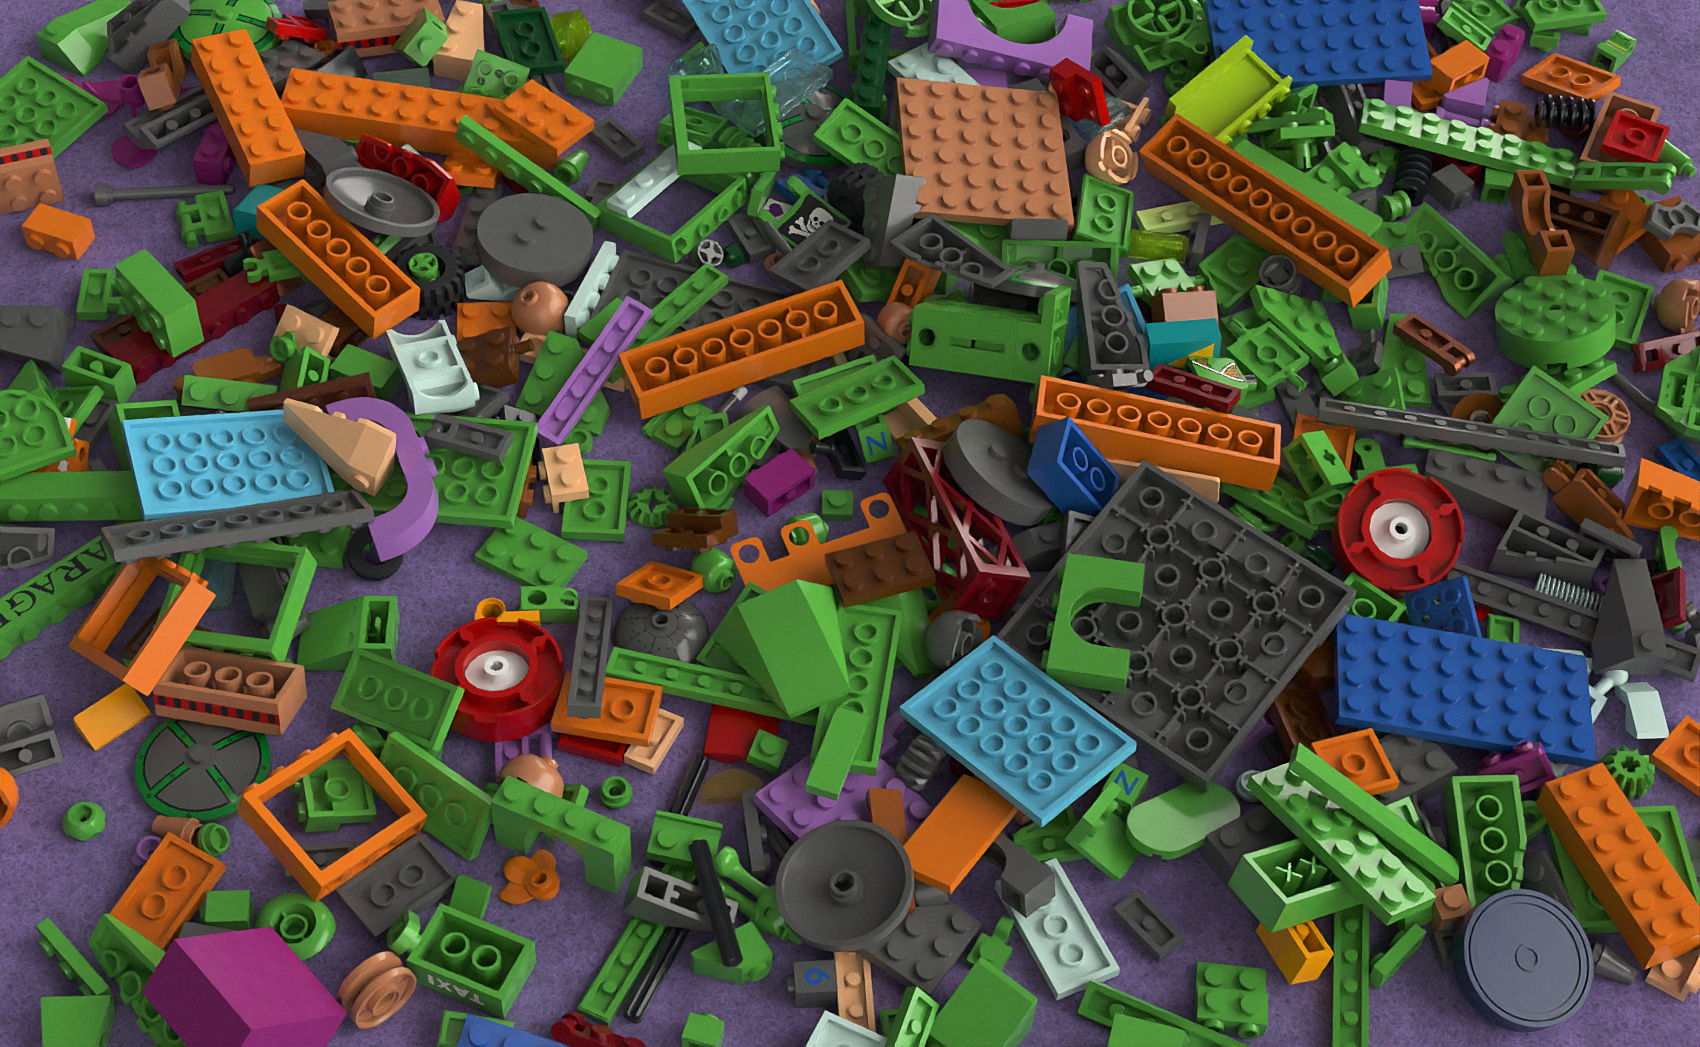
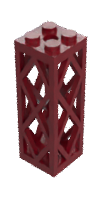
M911 437L883 480L907 532L916 531L935 573L936 584L934 587L946 612L962 610L977 614L980 619L1000 621L1031 576L1001 519L979 505L968 494L965 499L954 489V481L956 482V480L951 475L943 456L945 442ZM916 500L927 509V518L913 512ZM955 504L963 510L962 520L958 518L955 512ZM981 507L984 510L987 518L981 514ZM923 537L929 542V550ZM949 537L955 541V552L947 545ZM983 538L998 544L996 558L983 547ZM945 557L956 567L957 577L942 571Z

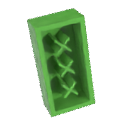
M1299 838L1242 855L1228 883V886L1270 933L1363 904Z

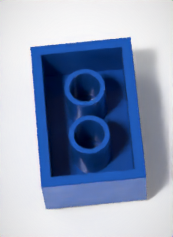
M1070 417L1038 427L1026 471L1029 477L1036 482L1049 500L1064 515L1070 510L1097 517L1117 493L1121 476Z

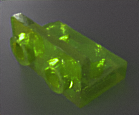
M580 9L554 14L550 20L560 52L564 54L569 64L586 43L592 32L589 21L586 20Z
M1132 229L1129 234L1128 257L1152 260L1175 258L1177 262L1184 263L1189 246V237L1176 233Z

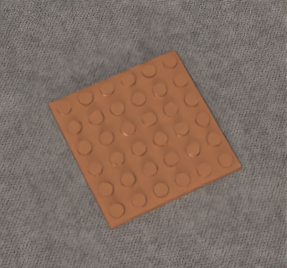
M896 78L894 87L902 174L926 178L925 186H919L916 204L921 205L919 214L914 213L913 218L924 219L933 213L943 221L1006 226L1013 218L1068 220V231H1072L1074 217L1057 93Z

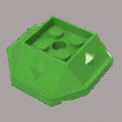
M1700 345L1692 349L1690 353L1680 356L1664 366L1654 413L1664 421L1674 439L1682 437L1685 442L1700 445Z

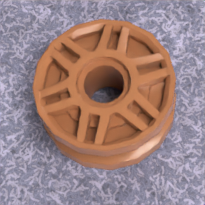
M1588 389L1579 394V397L1609 417L1593 440L1620 444L1631 423L1630 411L1626 404L1616 395L1605 390Z
M381 952L363 961L347 976L338 990L337 1002L347 1013H351L350 1017L358 1028L369 1029L376 1027L406 1004L416 988L417 979L409 968L403 967L402 961L395 952Z

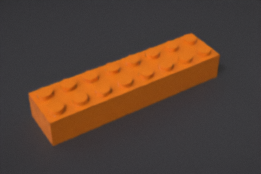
M841 279L619 353L621 376L640 418L643 420L865 345V325Z
M1043 375L1040 377L1033 403L1029 442H1035L1038 427L1070 417L1104 458L1142 463L1145 459L1154 466L1218 477L1222 483L1271 491L1280 466L1281 425Z

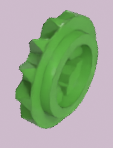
M656 485L652 489H645L642 486L638 493H632L631 499L628 502V513L631 519L638 525L647 528H657L666 525V514L677 510L675 496L669 494L667 488L661 490ZM652 499H655V509H653V513H650L648 505Z

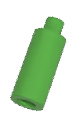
M1666 139L1658 159L1663 163L1674 165L1678 175L1684 173L1689 178H1692L1697 172V169L1692 165L1693 160Z

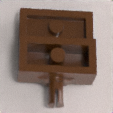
M511 325L477 336L467 337L457 341L456 344L473 383L476 382L477 385L487 383L488 386L494 388L518 383L520 355L534 351L533 341L528 339L520 342Z
M681 507L666 514L667 527L652 533L653 546H665L666 551L683 550L684 547L693 548V552L697 553L711 551L712 546L725 544L728 538L738 534L736 509Z

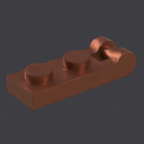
M1415 312L1410 313L1394 324L1393 334L1442 366L1445 374L1450 377L1459 374L1462 371V367L1467 368L1475 362V355L1470 349Z

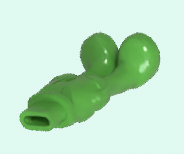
M729 846L724 847L714 860L717 874L720 875L718 877L724 897L738 902L737 909L750 919L749 922L752 921L760 933L767 932L781 937L783 941L790 939L801 946L804 942L789 929L780 913L776 901L775 884L768 887L757 880L739 863L736 850ZM722 877L729 878L747 889L757 898V902L738 892Z

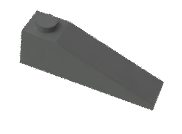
M933 213L890 241L892 248L911 261L991 289L1014 274L1013 269Z
M1077 262L1078 358L1082 383L1087 382L1086 377L1099 374H1104L1105 376V371L1112 369H1123L1124 373H1130L1137 369L1149 370L1146 342L1142 334H1138L1132 322L1134 318L1130 310H1126L1119 296L1121 292L1107 264L1100 262Z
M0 523V570L9 567L18 570L53 560L55 528Z
M1614 559L1612 562L1604 599L1591 643L1594 674H1604L1612 670H1623L1628 675H1659L1667 660L1664 629L1646 559Z

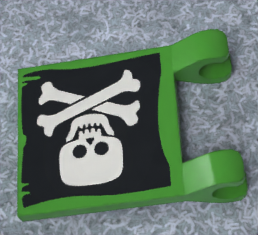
M791 176L787 181L788 190L800 198L781 220L778 221L766 209L761 210L758 214V219L762 226L766 221L772 222L787 243L793 248L797 247L829 219L846 228H849L852 224V221L810 190L796 176Z

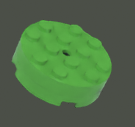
M1581 274L1527 277L1523 282L1504 291L1496 303L1495 326L1497 346L1500 352L1510 361L1527 368L1535 365L1540 370H1547V364L1567 363V369L1587 365L1605 355L1615 342L1616 307L1614 297L1604 285L1584 278Z

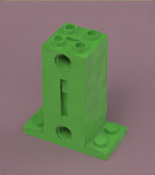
M1058 286L1045 293L1044 297L1040 298L1038 312L931 298L915 305L909 315V326L912 327V335L906 347V354L910 356L909 365L1035 383V386L1031 388L1029 402L1033 404L1041 375L1062 379L1071 287Z

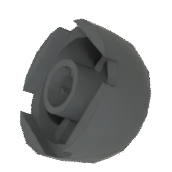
M962 610L943 612L936 617L931 625L929 624L925 628L923 634V642L925 643L929 661L935 667L945 672L981 645L982 630L977 628L976 621L981 622L980 617L977 614Z

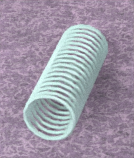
M1540 574L1535 587L1536 591L1540 588L1539 592L1549 593L1550 596H1553L1555 592V598L1560 593L1559 599L1562 600L1564 597V601H1567L1569 598V603H1572L1575 597L1573 604L1577 605L1579 601L1578 606H1582L1584 602L1583 607L1587 608L1589 604V610L1594 605L1593 611L1595 612L1599 606L1598 613L1600 612L1604 595L1599 599V593L1594 597L1595 593L1593 591L1589 596V590L1584 595V588L1580 591L1578 586L1575 590V585H1572L1570 588V583L1565 587V581L1560 586V579L1556 582L1554 577L1551 581V576H1548L1545 582L1546 574Z

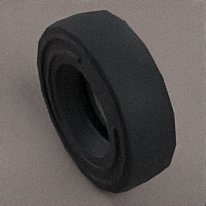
M362 527L353 534L347 545L346 556L350 568L357 576L368 581H381L390 578L399 570L403 563L404 553L379 564L367 562L363 557V550L366 545L374 541L369 527Z

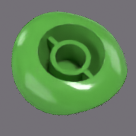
M290 892L272 898L262 907L256 919L255 929L272 927L299 959L304 961L315 956L326 947L335 933L336 923L329 908L320 900L314 902L309 895Z

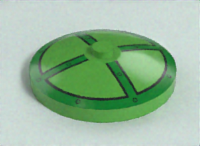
M189 0L190 14L172 33L173 39L176 38L182 55L190 61L192 39L241 29H247L258 55H261L263 51L275 48L280 41L279 38L274 37L272 31L266 28L267 17L281 18V14L272 0Z

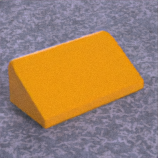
M125 683L77 714L73 718V722L77 732L94 751H97L150 716L151 712L135 689Z

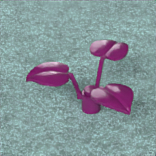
M127 74L121 77L119 81L82 82L83 90L106 103L108 112L102 117L114 115L120 106L124 107L127 104L130 106L132 118L137 117L136 108L141 107L145 102L137 81L138 76L135 74ZM195 87L181 88L179 95ZM128 135L118 138L111 148L113 159L125 168L144 166L151 162L159 149H139Z

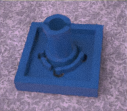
M1461 576L1404 594L1411 625L1482 638L1467 577ZM1440 596L1441 598H1438V599L1436 600L1437 602H1440V603L1436 605L1435 602H1434V599H1435V597ZM1426 615H1428V616L1430 617V618H1426V619H1425V621L1427 622V624H1425V623L1423 622V618H1424Z

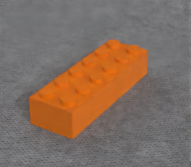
M247 29L192 39L191 63L248 186L254 187L304 175L305 151Z
M304 179L257 206V230L373 340L385 333L386 330L391 329L419 311L420 288L347 219L334 211L326 200Z
M1603 762L1546 782L1536 802L1537 807L1642 968L1645 970L1700 949V906Z

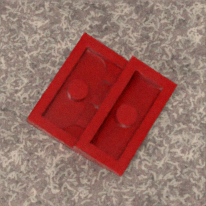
M712 704L702 755L725 764H734L737 760L750 764L746 762L758 730L760 729L777 736L780 718Z

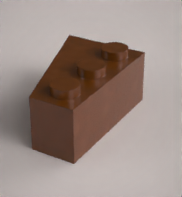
M1551 190L1550 216L1555 230H1568L1574 248L1600 269L1608 271L1630 225V221L1620 211Z

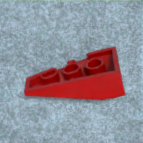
M367 133L362 134L355 149L359 158L357 162L364 168L383 171L403 178L428 193L435 200L440 210L437 223L448 221L452 218L461 199L452 176L433 160Z

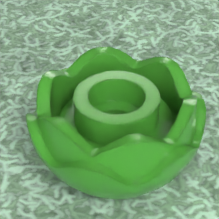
M77 802L65 812L62 821L63 830L67 836L80 841H86L104 830L106 814L101 806L94 802Z

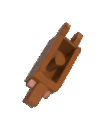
M243 347L197 360L192 366L194 373L187 375L262 384V382L281 375L282 369L280 362L274 359L272 355L254 357L250 349ZM184 375L176 378L173 389L177 392L176 401L180 405Z
M1562 460L1551 461L1550 466L1545 470L1542 477L1545 483H1548V486L1555 492L1551 499L1561 512L1568 514L1577 523L1579 529L1583 520L1587 518L1632 540L1634 534L1621 519L1625 512V504L1590 469L1580 468L1575 472Z

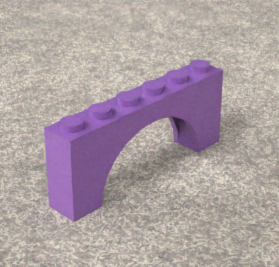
M932 0L928 52L936 53L942 57L961 59L967 63L985 65L992 69L1014 72L1021 76L1027 75L1049 82L1051 81L1049 79L1050 68L1065 58L1090 71L1093 20L1067 14L1058 27L1057 36L1053 39L1039 44H1019L1005 40L985 28L973 14L968 0Z

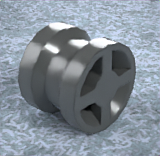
M708 239L704 240L689 253V265L701 268L707 262L713 267H717L724 258L723 250L717 242Z

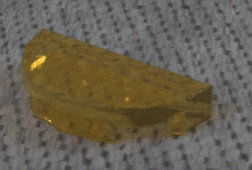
M739 769L720 771L709 778L702 788L701 805L742 802V794L745 790L755 788L760 791L765 786L756 775L748 771Z

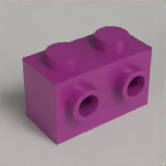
M212 121L208 124L192 160L197 183L208 185L226 184L234 170L236 158L219 122Z

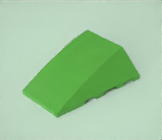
M796 579L736 605L714 638L715 642L729 653L731 659L737 665H741L745 669L749 677L764 689L765 694L790 719L851 693L832 587Z

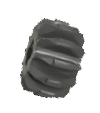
M921 734L912 741L901 757L895 771V777L903 781L909 789L912 788L917 792H922L936 778L937 773L946 760L947 752L938 746L932 738Z

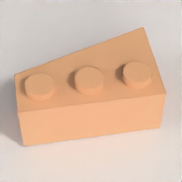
M456 0L446 22L448 38L433 56L434 75L466 81L477 49L485 51L483 5Z

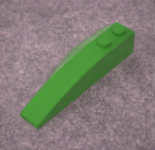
M1518 775L1451 776L1441 788L1450 855L1460 861L1459 879L1455 884H1462L1473 908L1478 903L1497 893L1520 889V883L1523 880L1524 868L1522 865L1527 836Z
M103 914L88 944L108 977L116 979L121 990L119 995L125 1005L133 1007L139 1017L136 1023L142 1033L148 1032L156 1044L154 1047H187L142 993V990L166 952L110 914Z

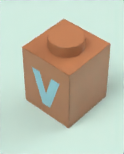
M1462 884L1434 889L1436 899L1433 902L1432 921L1428 923L1431 933L1457 928L1463 917L1472 908Z

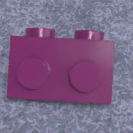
M1531 740L1519 743L1512 748L1514 752L1503 756L1500 753L1486 756L1481 760L1482 764L1478 765L1477 768L1479 776L1518 775L1520 794L1556 779V775L1540 741L1532 744Z

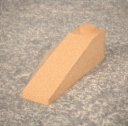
M286 398L283 402V421L354 489L375 496L394 472L396 433L367 419L359 418L357 422L345 419L344 413L335 411L333 415L326 414L318 406Z

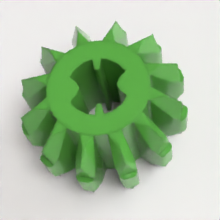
M1624 744L1618 750L1611 747L1598 763L1603 762L1628 801L1633 799L1634 796L1641 799L1645 796L1648 789H1651L1655 781L1653 776L1655 765L1648 763L1649 755L1641 756L1638 754V747L1632 751H1629Z

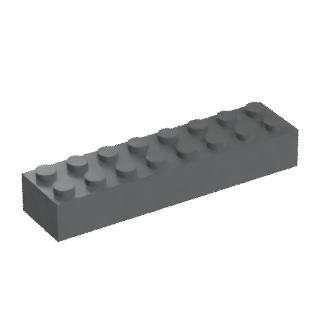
M1391 733L1380 739L1379 742L1400 783L1396 790L1376 794L1372 797L1386 806L1408 796L1411 799L1414 794H1417V805H1420L1421 802L1427 801L1441 793V788L1451 776H1455L1458 767L1435 741ZM1261 804L1207 834L1200 855L1239 904L1242 905L1244 903L1228 886L1242 855L1298 839V837L1264 804Z

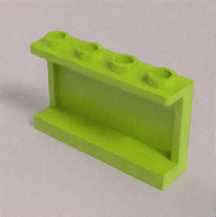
M1245 35L1168 100L1165 113L1170 118L1176 113L1222 143L1230 146L1233 138L1237 134H1245L1257 117L1262 119L1269 113L1272 108L1271 106L1276 101L1281 103L1287 98L1291 92L1289 88L1293 79L1289 75L1284 79L1277 75L1251 50L1254 41Z

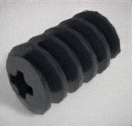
M1544 94L1542 97L1539 95L1534 110L1535 127H1540L1542 120H1545L1546 128L1549 129L1553 121H1556L1558 130H1561L1564 122L1567 123L1568 131H1572L1575 123L1578 124L1579 132H1583L1586 125L1591 129L1595 120L1596 101L1594 98H1588L1585 101L1583 97H1577L1574 100L1572 96H1566L1563 100L1561 95H1555L1553 99L1551 94Z
M1409 147L1403 150L1398 158L1392 194L1399 190L1404 191L1408 195L1413 207L1421 205L1424 200L1423 198L1428 192L1434 161L1433 154L1430 151Z

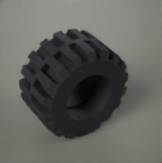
M865 162L855 163L830 181L827 185L828 191L826 192L827 203L852 221L848 229L864 236L865 201L863 199L865 182L886 177L875 166H870Z
M423 243V246L416 244L411 246L410 250L404 249L400 252L401 256H396L393 259V263L420 288L419 311L409 317L415 319L419 315L421 320H427V317L433 316V320L440 319L439 315L444 314L445 317L451 315V309L457 311V303L464 302L466 294L463 262L460 261V256L457 253H453L451 248H442L441 244L430 245V243ZM419 253L435 255L441 277L428 282L413 279L408 265L409 260Z

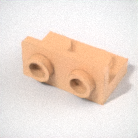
M1700 949L1651 967L1645 982L1681 1001L1685 1000L1689 992L1696 995L1700 988Z

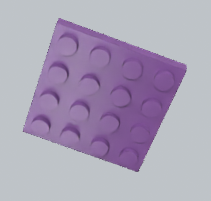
M811 753L758 791L753 798V802L794 843L807 832L829 822L838 820L869 822L866 798L868 788L902 790L907 837L915 832L934 810L914 789H909L903 781L897 779L895 771L880 757L876 776L848 772L837 801L805 792V784L813 767L809 766Z

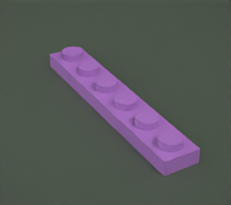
M629 296L624 299L538 421L536 438L552 447L562 446L619 364L618 354L628 351L651 318L652 309Z

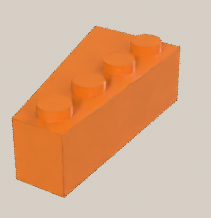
M1641 457L1625 495V512L1623 513L1622 520L1625 524L1660 532L1664 526H1672L1678 531L1679 537L1700 541V482Z

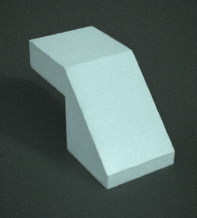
M483 265L464 274L466 296L470 299L510 301L513 300L517 292L522 288L496 278Z
M1647 682L1625 683L1622 686L1615 687V696L1626 704L1625 729L1636 739L1668 738L1669 731L1659 693Z

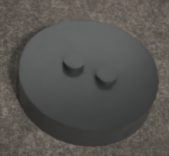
M536 193L511 195L489 205L478 220L476 233L477 256L488 272L508 284L523 288L529 283L544 281L560 287L580 277L590 263L593 246L592 226L579 209L562 199Z
M969 419L963 421L945 442L943 456L951 475L973 500L992 514L1017 525L1032 526L1041 522L1055 505L1026 472L1032 449L1006 429L984 420Z

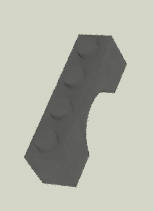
M1001 831L979 859L990 862L1003 871L1001 875L1002 900L1025 918L1056 896L1055 873L1046 863L1038 861L1029 854L1025 847L1017 845L1006 837L1003 831Z

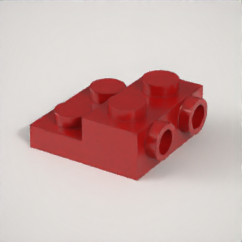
M1068 58L1050 68L1049 79L1054 91L1057 93L1059 112L1064 117L1067 116L1075 122L1086 118L1088 121H1093L1101 127L1111 122L1101 77Z

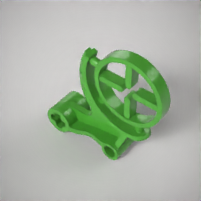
M867 0L874 13L883 21L893 26L904 27L903 36L924 37L929 35L932 0ZM894 1L897 3L894 8L900 16H897L886 9L890 7ZM912 1L915 8V16L910 13L904 2ZM920 16L924 17L923 24L918 26H912L917 22ZM977 18L978 21L986 28L987 24L982 19Z
M1150 0L1129 1L1126 10V21L1136 35L1153 42L1163 41L1161 44L1163 52L1175 50L1187 60V66L1190 69L1199 70L1202 68L1205 57L1211 55L1212 50L1206 16L1197 0H1165L1169 4L1159 8L1156 23L1163 32H1152L1141 27L1152 22L1155 6ZM1139 1L1148 14L1135 20L1131 8ZM1184 5L1189 11L1190 19L1185 18L1186 12ZM1177 10L1180 22L1175 28H1172L1163 16ZM1183 25L1190 26L1183 34L1175 37L1180 33Z

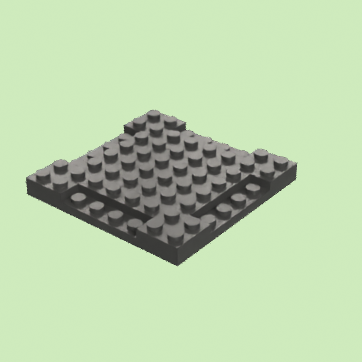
M1144 459L996 637L1046 674V670L1041 669L1042 655L1044 650H1050L1051 641L1047 640V629L1049 621H1055L1057 612H1052L1053 597L1055 592L1060 593L1062 584L1057 583L1060 564L1066 565L1067 554L1072 553L1145 564L1140 607L1107 602L1093 603L1079 610L1071 622L1075 633L1088 643L1130 650V665L1125 694L1064 684L1060 685L1122 732L1150 749L1153 758L1204 792H1207L1244 745L1246 736L1315 648L1319 649L1337 623L1354 604L1357 590Z

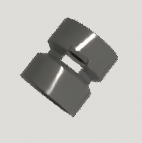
M1282 254L1273 255L1261 264L1259 277L1263 287L1295 294L1299 297L1302 291V283L1296 265L1291 258Z

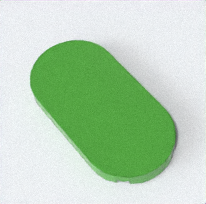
M1186 782L1135 806L1127 818L1126 837L1135 849L1147 856L1152 857L1153 854L1161 855V859H1175L1203 846L1207 834L1240 816V805L1235 796L1221 785L1213 783L1210 789L1204 792L1191 782Z

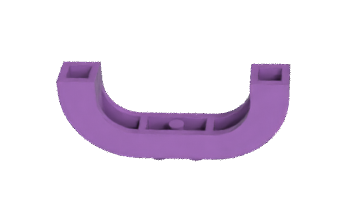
M357 397L328 404L326 408L330 415L337 411L344 413L345 419L357 422L359 418L367 419L396 433L395 453L408 485L407 493L404 500L396 508L374 517V521L367 522L381 562L402 555L419 544L427 536L436 521L439 510L438 494L433 478L438 477V473L433 459L426 461L425 455L430 453L424 436L417 437L409 417L390 402L377 398Z

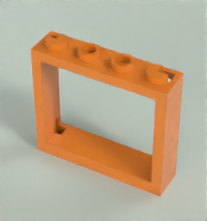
M139 558V561L135 563L123 564L68 647L144 695L149 696L216 595L206 589L209 582L182 566L176 565L167 558ZM159 575L178 585L181 589L134 659L126 667L104 652L153 580Z
M351 728L346 729L339 735L336 732L332 733L315 750H305L288 767L280 766L261 784L253 783L248 786L241 794L242 798L237 810L242 819L314 902L319 901L420 833L428 816ZM343 753L400 819L321 871L263 803Z

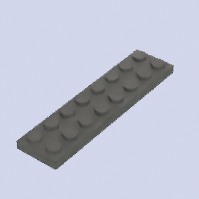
M356 489L103 527L100 528L101 540L114 562L131 564L139 561V558L145 557L162 559L170 557L172 553L183 551L187 553H200L208 547L231 548L236 546L237 543L246 541L263 543L271 537L283 536L294 538L300 536L303 532L309 531L326 533L332 531L334 527L340 526L357 528L363 526L366 522L374 521L373 508Z

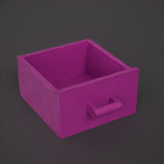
M272 927L174 939L142 990L144 996L187 1047H326L347 1015L345 1009Z

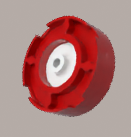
M1408 468L1383 469L1361 479L1339 505L1331 529L1333 551L1345 574L1349 577L1352 572L1356 573L1392 598H1404V594L1437 584L1456 563L1461 543L1464 541L1463 517L1451 493L1432 477L1428 479L1422 475L1410 472L1411 469Z
M497 616L481 618L458 627L448 634L437 646L434 652L435 660L432 669H430V676L465 689L450 725V728L462 736L485 742L519 740L539 730L552 719L564 680L563 661L557 642L542 627L518 618V624L497 622Z

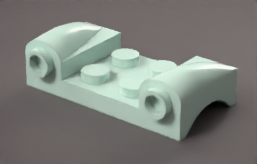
M439 320L432 328L417 335H403L392 329L386 330L388 351L392 361L396 362L407 386L408 399L415 415L452 413L475 407V401L480 399L476 382L473 383L456 346V338L454 335H451L445 320Z

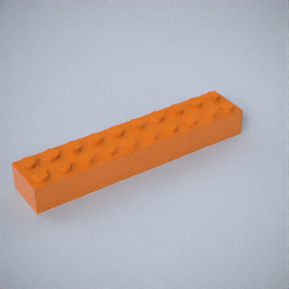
M291 68L281 98V103L294 128L337 137L342 140L359 141L362 134L367 133L398 147H403L408 143L417 151L449 155L453 152H466L469 156L480 157L455 139L459 120L467 115L540 168L555 170V164L561 158V154L558 157L554 156L494 116V107L504 99Z
M1177 113L1139 150L1147 172L1271 254L1288 256L1294 261L1298 272L1353 308L1392 269L1388 248Z

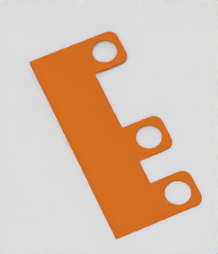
M879 493L861 501L860 506L870 528L823 544L819 543L811 523L807 520H801L784 526L781 529V536L790 555L771 562L759 538L751 537L734 543L730 551L745 587L751 581L764 590L770 591L796 579L825 586L834 584L825 564V554L907 533L891 496L887 493ZM875 500H882L887 503L889 512L883 518H876L870 514L869 505ZM797 527L804 528L809 533L808 542L801 546L793 544L789 539L791 530ZM744 545H754L759 550V558L755 562L746 563L740 559L739 550Z

